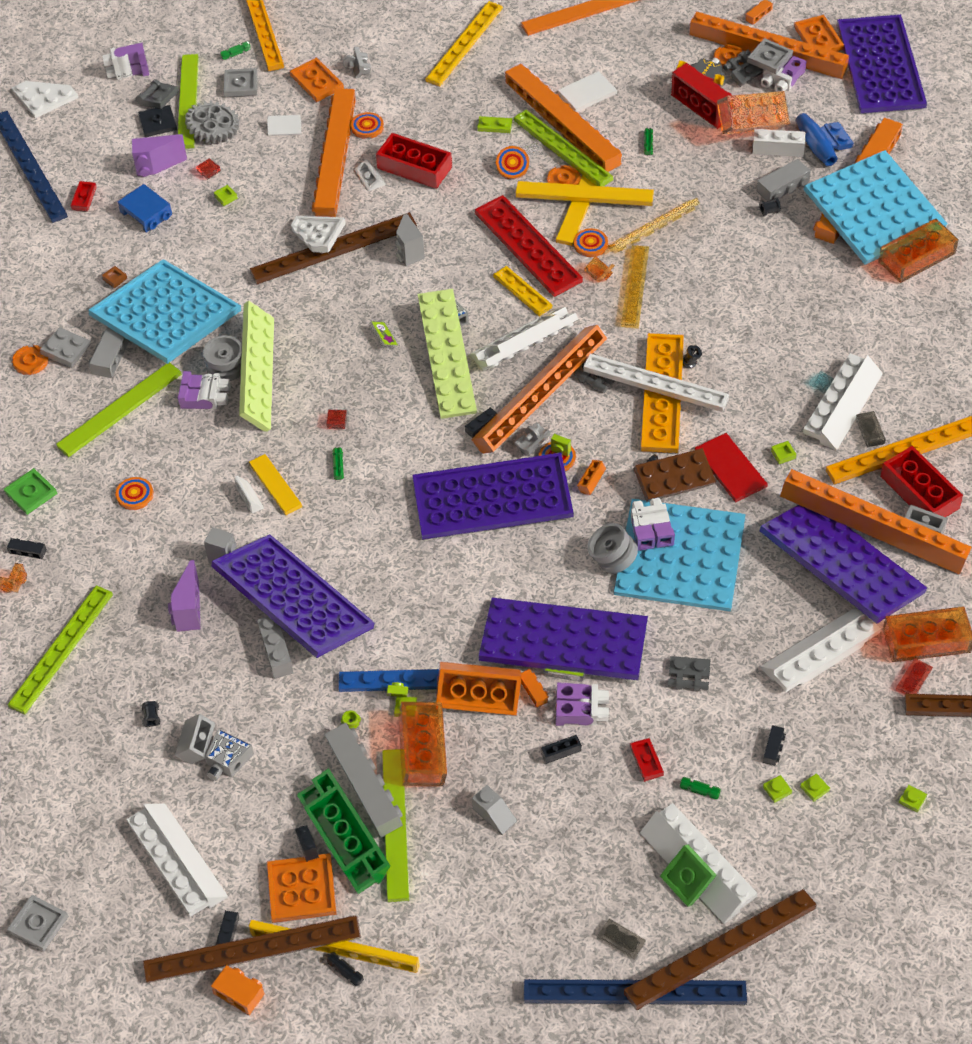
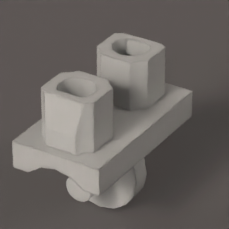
M354 47V54L347 55L343 60V65L348 69H353L355 78H361L362 74L370 73L371 65L367 63V53L360 52L359 47Z
M536 422L525 429V433L515 441V446L523 454L529 456L551 435V431L544 429Z

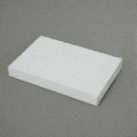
M598 71L559 89L558 94L575 112H578L617 94V89Z

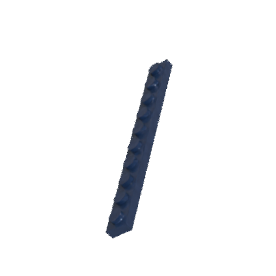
M7 110L0 112V133L52 223L68 218L64 207Z
M524 979V1003L631 1004L624 995V989L640 980ZM690 980L649 1004L747 1005L746 980Z

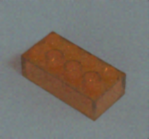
M785 91L731 95L717 101L723 134L752 132L754 129H780L790 124Z
M935 218L882 246L878 262L902 283L955 255L959 239Z
M964 606L885 616L883 632L892 663L971 653L972 629Z
M401 702L398 716L402 785L444 786L447 777L442 702Z

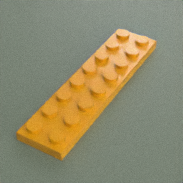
M648 333L646 370L682 380L684 335ZM644 389L641 451L678 453L681 400Z

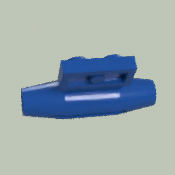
M801 113L796 117L795 122L799 131L805 132L806 144L813 154L826 166H832L837 162L834 149L844 150L853 148L854 142L839 122L824 124L820 128L806 113Z

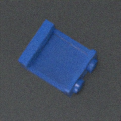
M142 184L118 201L120 213L124 216L129 214L143 225L146 233L155 229L158 224L168 220L172 215L170 203L145 184Z

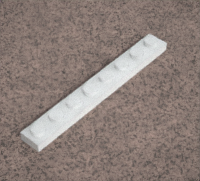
M594 354L589 355L584 365V372L720 412L724 411L729 399V394Z

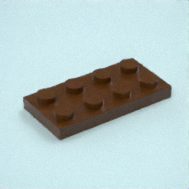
M703 448L638 464L633 468L646 502H650V500L655 498L662 499L693 491L716 483Z

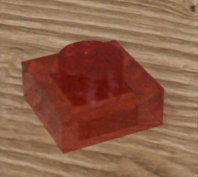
M210 158L196 166L197 171L207 180L221 172L220 166Z
M328 410L327 429H345L347 410Z

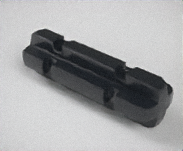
M332 952L327 957V963L331 967H335V970L347 980L350 979L353 985L359 986L363 982L364 976L360 972L355 971V968L345 960L340 959V956L335 952Z

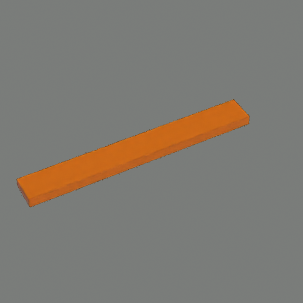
M590 0L521 22V26L529 36L639 0Z

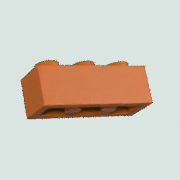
M763 0L746 13L745 21L754 25L772 10L773 3Z
M591 461L577 485L581 493L592 494L606 470L603 461Z
M530 669L521 672V684L535 706L538 708L548 703V693L544 692L541 682L537 681L535 673H532Z

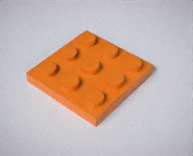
M331 853L318 855L319 858L307 862L305 857L267 861L272 923L337 915Z

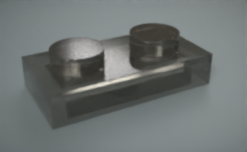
M875 412L856 414V421L866 446L872 447L885 444L886 439Z
M610 918L597 935V938L634 960L646 944L645 939Z

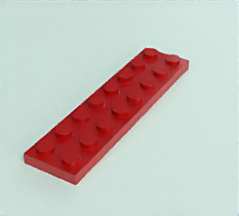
M504 195L475 209V215L553 297L583 282V277Z

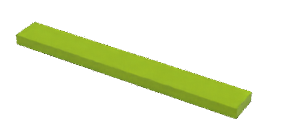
M198 54L182 55L178 134H183L185 149L195 147L194 133L190 134L189 129H186L185 120L188 109H192V105H197Z
M524 110L513 117L514 121L529 134L574 167L596 186H605L613 181V175L528 110Z
M170 362L165 364L56 444L57 448L67 457L72 456L181 376V371Z
M97 585L93 588L7 704L9 708L24 715L28 712L113 596L111 591Z
M403 749L382 750L384 790L389 789L394 799L391 802L392 805H398L403 815L400 817L403 826L385 835L386 859L391 865L387 871L388 902L409 901Z

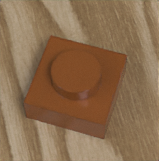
M113 266L102 275L103 280L114 289L128 279L127 274L116 266Z

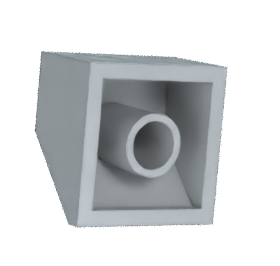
M405 214L397 229V240L395 243L398 248L396 253L398 260L409 266L425 259L423 235L410 217Z

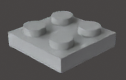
M764 38L748 56L747 62L777 74L791 58L793 50Z
M257 68L224 70V97L257 95Z
M59 327L40 349V354L72 368L91 345V341Z
M31 895L7 931L9 934L45 951L69 916L67 912Z

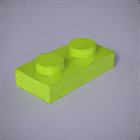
M479 116L478 131L511 133L513 121L512 118Z

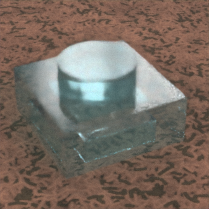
M820 371L810 380L809 385L824 394L834 378Z

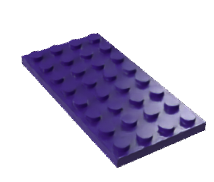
M901 14L837 19L839 35L844 44V53L849 55L848 68L860 113L927 108V100Z
M561 453L412 475L422 540L574 517Z
M801 505L791 508L760 527L759 532L876 624L922 596L927 590V587L906 572L848 526Z
M270 534L212 561L211 567L315 658L374 629V621Z
M492 597L479 651V661L580 672L589 675L638 681L648 616Z

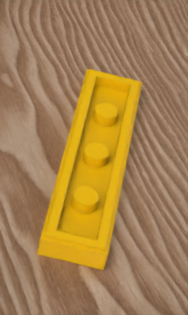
M508 266L493 274V277L539 317L553 308V305Z
M266 454L249 461L250 467L285 515L302 508L301 502Z

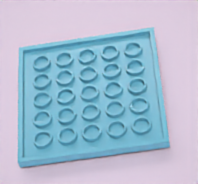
M886 150L805 185L803 189L865 265L929 236L948 224Z
M162 259L88 311L89 316L168 364L239 313L241 305Z
M631 500L626 531L634 541L635 537L631 522L632 503L634 501H642L644 507L650 506V502H646V500ZM662 503L666 504L671 527L675 533L674 545L657 548L655 542V548L639 550L634 562L622 572L617 573L614 595L731 612L746 514ZM663 538L660 541H667L669 538ZM649 540V541H643V542H641V543H642V544H647V543L650 542V540Z

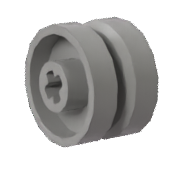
M227 335L210 339L203 349L207 373L213 375L214 373H219L221 379H230V381L241 376L242 344L233 336Z
M618 523L603 525L593 533L588 542L587 550L590 556L607 573L615 574L622 572L634 562L638 554L636 542Z

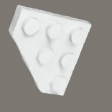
M24 81L11 87L14 94L35 118L78 98V94L70 85Z
M296 216L291 224V229L312 252L326 253L330 251L346 223L343 217Z

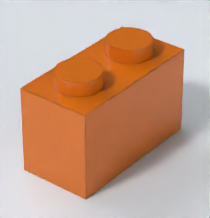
M226 965L211 985L213 994L250 1016L265 995L263 985L255 978L250 979L244 976L245 974L236 967L231 968Z

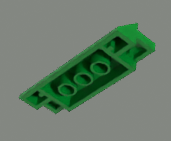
M328 768L313 778V784L298 793L297 796L339 866L348 877L356 892L360 894L376 882L380 884L391 865Z

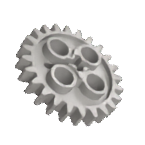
M212 100L208 104L204 101L203 104L198 102L197 106L192 105V109H188V113H186L185 120L186 129H189L190 134L194 133V138L199 136L200 141L206 139V143L212 140L213 144H215V140L221 143L222 139L226 142L228 138L233 139V135H236L237 130H239L240 122L238 114H235V110H231V106L225 107V103L219 105V101L213 104Z

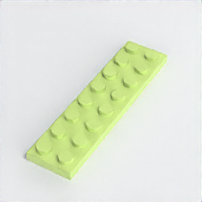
M453 289L418 294V302L440 418L476 414L477 408Z
M247 301L244 303L239 416L262 431L271 430L274 318L257 305Z

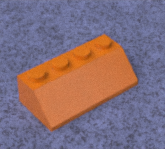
M440 662L436 708L517 715L521 672L519 669Z

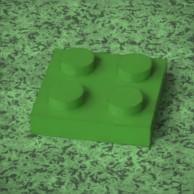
M34 468L4 488L5 494L27 515L58 494L57 490Z
M684 845L660 875L687 907L692 906L717 876L689 845Z

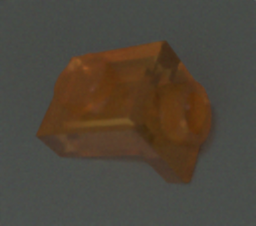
M595 256L583 270L600 283L603 279L607 281L613 274L611 270L615 265L612 263L608 267Z
M15 563L9 578L0 577V589L3 592L11 593L12 591L18 593L21 584L26 582L27 573L23 564Z

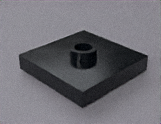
M166 105L162 109L153 108L138 112L145 138L177 130L170 105Z

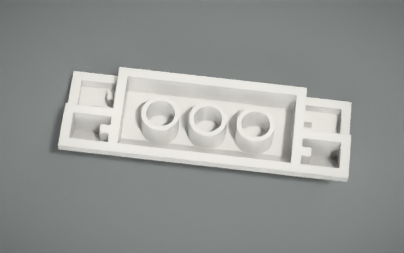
M566 307L556 308L469 355L485 371L488 368L497 366L502 361L514 357L515 354L529 349L530 346L541 343L545 338L554 336L559 331L573 326V322L578 320L576 313H568Z
M851 353L848 355L805 425L803 434L820 440L821 445L837 451L882 376V372L868 355L865 359Z
M853 608L763 664L760 668L772 681L775 680L787 692L799 684L802 686L862 648L865 642L880 634L881 628L859 609Z
M673 803L660 813L656 811L641 830L640 834L668 864H670L684 845H689L716 873L717 876L699 898L723 924L740 913L744 906L757 897V892Z
M144 804L145 808L127 818V822L140 844L190 917L204 908H212L228 898V895L166 804Z

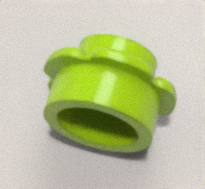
M353 710L346 711L341 717V723H347L349 728L356 729L361 721L360 716Z

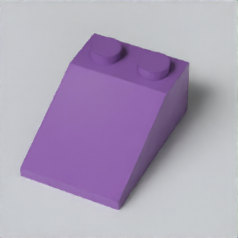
M183 134L132 139V155L137 176L146 177L154 175L187 160Z
M194 560L189 561L171 594V603H168L171 623L176 626L177 632L201 629L199 578Z

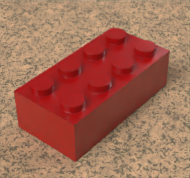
M687 62L672 72V97L716 129L732 120L734 96L724 90Z
M395 133L390 134L376 153L377 169L435 189L440 186L452 169L451 152Z
M913 445L883 463L880 477L909 506L912 505L943 517H947L960 509L963 494Z

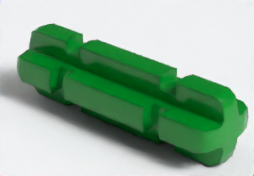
M246 41L241 43L242 45L238 44L228 48V51H221V58L227 60L230 56L234 57L242 54L243 51L251 50L249 42Z
M652 128L644 129L645 155L653 154Z
M335 447L332 450L333 476L335 480H342L344 478L343 451L341 447Z
M683 777L680 782L681 789L687 791L691 789V792L706 797L710 795L709 798L718 799L721 793V788L710 787V784L697 780L691 781V778Z

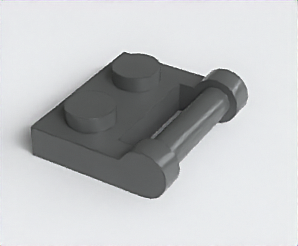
M154 79L151 85L136 97V101L140 105L162 109L179 92L178 86L164 84Z

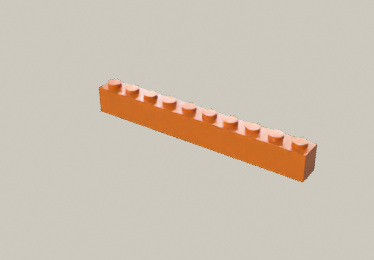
M697 11L690 21L689 35L722 45H736L741 47L743 51L749 50L751 53L765 38L793 50L791 58L795 56L806 60V69L842 79L848 67L849 55ZM795 62V64H794V66H799V65H800V64L797 63V62Z
M520 63L505 71L506 84L577 149L607 172L621 165V151L614 147L608 139H605L598 130H595L588 121H585L578 112H575L568 103H565L559 95L555 94L538 77L532 74L528 68Z
M335 88L334 95H331L332 106H329L330 118H327L328 130H325L326 141H323L324 153H321L320 156L322 165L318 167V175L320 176L316 178L315 202H312V212H315V216L336 217L351 132V121L356 102L355 89Z
M884 117L882 122L877 124L875 133L870 135L868 144L863 146L862 154L856 157L855 163L884 150L890 154L901 136L903 124ZM822 213L820 221H816L813 228L815 238L834 244L840 234Z
M598 325L585 327L471 439L481 453L494 452L588 359L590 354H593L607 340V337Z
M791 469L784 481L780 497L959 575L972 547L793 469Z

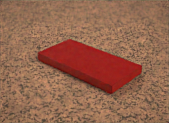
M727 433L695 447V450L703 448L713 475L735 503L768 487V483Z

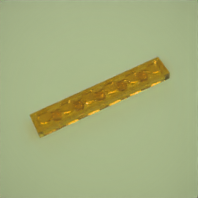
M698 198L690 199L607 246L610 251L617 250L620 252L626 249V245L630 242L635 244L641 240V236L645 235L647 237L653 234L654 229L657 227L659 229L664 228L668 225V221L680 219L682 213L688 214L696 210L695 206L699 205L700 202Z
M632 245L621 327L639 329L649 246Z

